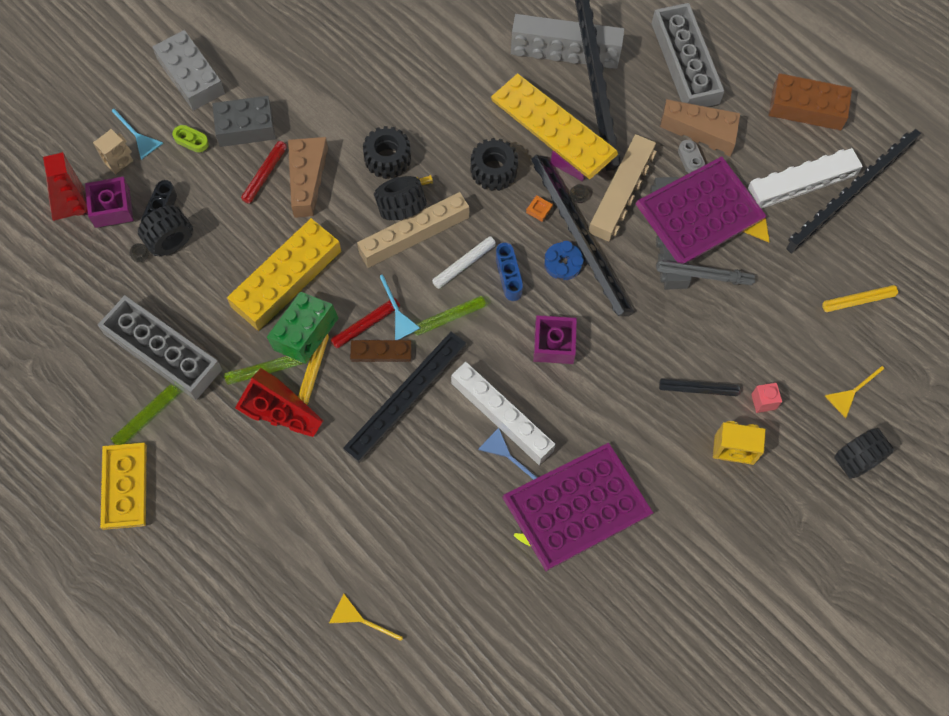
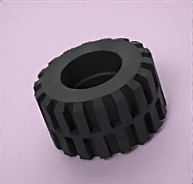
M383 126L384 129L378 127L375 132L371 131L369 136L365 137V142H363L365 165L369 168V172H375L376 177L381 175L383 179H387L390 176L392 179L395 178V175H402V171L405 172L407 166H410V141L407 135L403 134V131L400 129L396 131V127H391V129L388 126ZM385 149L396 151V153L390 156L378 154Z
M491 138V141L483 140V144L479 142L477 148H474L471 154L470 171L473 180H476L475 183L477 185L481 184L483 189L487 187L490 191H493L494 188H497L498 191L502 187H509V183L512 184L514 182L518 168V154L515 152V148L513 146L510 147V143L507 141L504 143L503 139L497 141L495 138ZM489 161H498L503 166L490 168L485 164Z
M414 176L393 178L381 184L374 192L381 217L389 221L402 220L414 216L423 210L427 204L420 179Z
M174 205L160 207L144 218L138 228V236L150 253L159 257L170 255L182 248L192 237L193 232L192 224L180 208Z
M874 428L850 441L836 453L834 458L849 479L863 475L883 462L893 453L894 448L881 430Z

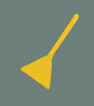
M766 217L743 231L763 241L770 242Z
M884 366L877 369L853 390L825 395V397L846 418L855 393L883 371Z
M343 594L329 624L361 622L400 641L403 640L402 636L363 619L345 594Z

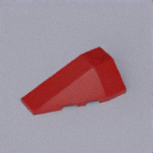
M262 368L251 378L235 409L251 419L257 421L260 419L271 422L270 425L285 426L291 431L311 437L315 436L324 421L278 378Z

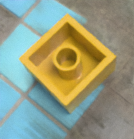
M735 421L723 422L714 437L713 459L754 465L764 453L766 429L759 428L758 425L754 424L745 426L738 425Z

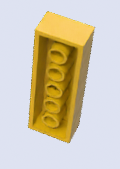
M310 218L227 297L231 308L255 329L260 331L341 253L339 241Z

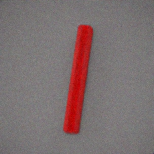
M278 141L242 194L241 199L247 204L252 202L287 149L284 142Z
M394 298V300H395V302H396V304H397V306H398V308H399V307H400V304H399V302L397 301V299ZM387 301L331 338L333 346L336 349L395 311L391 301Z

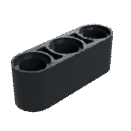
M161 180L157 183L141 222L159 207L175 204L177 193L170 181Z

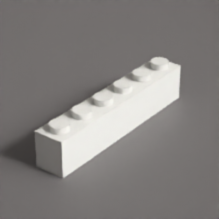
M852 148L848 150L842 149L833 155H824L818 160L806 161L797 167H789L783 172H774L762 179L756 178L750 182L747 191L762 209L856 177L863 166Z
M467 362L451 375V384L539 466L554 452L555 443Z

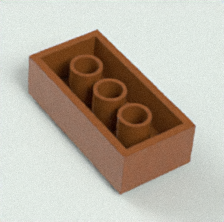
M779 73L773 85L768 116L842 130L849 115L852 88Z

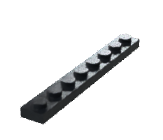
M451 331L343 447V451L360 463L466 347V342Z

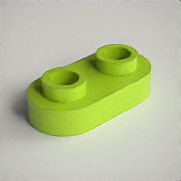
M179 125L172 132L177 144L194 152H203L209 146L205 134L186 125Z

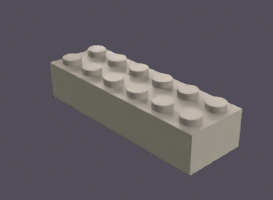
M685 3L655 10L651 24L681 102L704 107L720 104L724 89L690 4Z
M515 14L511 54L534 57L536 59L564 61L573 64H586L579 22ZM594 24L597 29L596 40L600 46L599 56L603 67L617 69L622 49L624 28Z
M125 295L98 324L104 335L194 400L199 398L222 371L216 359Z

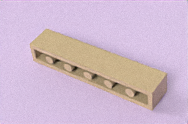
M635 134L590 223V234L608 242L612 235L616 237L620 228L618 223L620 220L624 221L627 214L625 209L627 205L631 206L635 198L633 193L635 190L638 191L642 184L641 176H646L650 167L647 164L655 158L657 153L654 150L656 142Z
M460 192L414 216L406 218L357 242L359 254L367 268L468 219L469 205Z

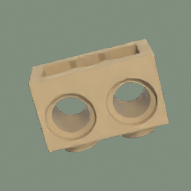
M110 129L94 141L93 144L104 164L116 175L133 162L130 155L132 151L125 144L127 142L120 133L116 134Z

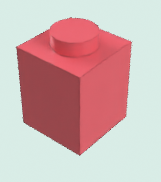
M777 383L756 386L751 394L756 413L776 410L782 403Z

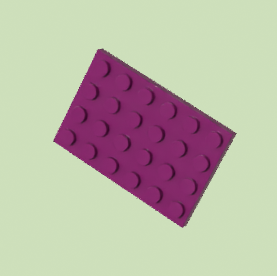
M722 156L639 199L635 203L678 263L683 264L692 261L766 217L765 213Z
M609 442L504 494L502 497L546 572L653 514V511Z

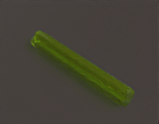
M479 296L416 323L420 329L414 331V334L418 336L486 306V302L483 296Z
M285 356L225 373L224 378L229 385L251 379L260 368L268 373H272L303 363Z
M172 384L168 385L111 438V441L115 445L124 444L178 394L177 388Z

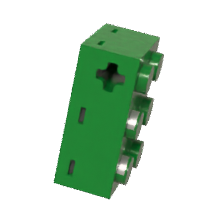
M299 292L268 334L267 339L274 351L307 364L339 317L333 304Z

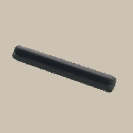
M661 378L659 381V389L664 391L738 396L740 393V386L737 384Z

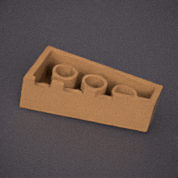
M666 99L660 127L680 136H688L696 143L700 141L709 145V148L715 151L719 149L725 152V155L731 156L736 144L740 113Z
M326 137L288 140L291 207L294 218L314 216L319 185H321V176L328 153Z

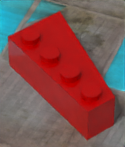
M61 152L43 157L52 220L55 221L87 213L86 190L65 154Z

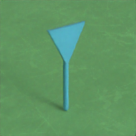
M112 109V112L135 135L141 160L163 144V142L137 133L115 109Z
M380 275V279L395 309V340H400L420 329V327L399 311L384 276Z

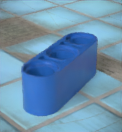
M501 243L496 248V264L504 295L510 301H517L522 296L523 283L515 252L511 244ZM506 253L508 254V256H502L500 254ZM511 270L513 271V273L508 274L505 271ZM515 287V288H517L518 290H517V291H511L509 288Z

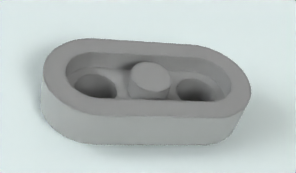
M684 140L680 143L678 154L688 173L705 165L699 148L694 141Z

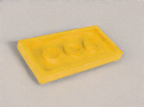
M145 443L102 446L100 528L102 530L146 526L147 445Z

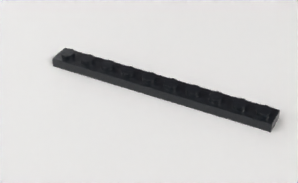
M575 0L599 135L617 150V137L613 132L614 121L609 110L610 100L606 94L607 83L603 78L604 67L599 56L600 46L596 40L597 29L593 23V9L590 7V0ZM619 153L605 166L606 171H612L620 165Z
M914 129L910 134L908 132L905 133L899 140L900 143L898 145L894 143L888 149V154H882L876 160L874 166H868L863 172L864 175L862 177L857 176L852 181L850 188L845 187L839 193V198H833L826 205L827 208L824 211L822 209L819 210L813 217L814 220L812 222L808 220L801 227V232L792 234L788 239L790 243L786 250L791 254L796 251L916 142L921 133L917 129Z
M536 154L531 159L534 169L541 176L543 185L551 194V200L557 205L560 216L566 221L569 232L576 239L578 248L582 250L586 257L585 261L591 266L595 279L601 284L604 295L612 304L613 311L618 316H630L634 313V310L548 157Z

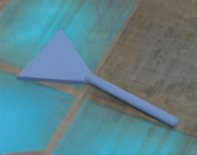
M499 428L478 449L507 457L533 480L537 478L510 455Z

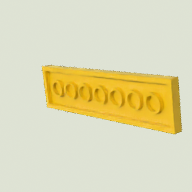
M518 73L491 96L492 101L589 180L618 155L615 148Z

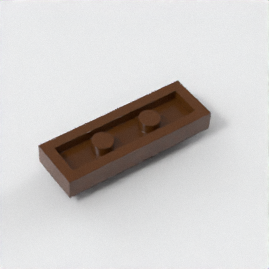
M351 340L350 360L351 362H411V340Z

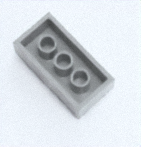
M185 30L152 46L157 60L193 111L225 94L221 80Z

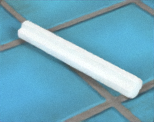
M490 236L432 280L434 286L439 289L495 247V240Z

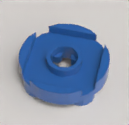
M570 241L556 243L546 251L544 267L553 278L557 279L558 277L563 278V280H570L580 273L583 265V256L581 251L575 245H572ZM560 258H566V259H567V264H566V265H565V263H561V264H560V263H559Z

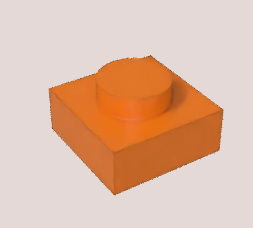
M536 195L526 209V213L543 222L551 211L553 204Z

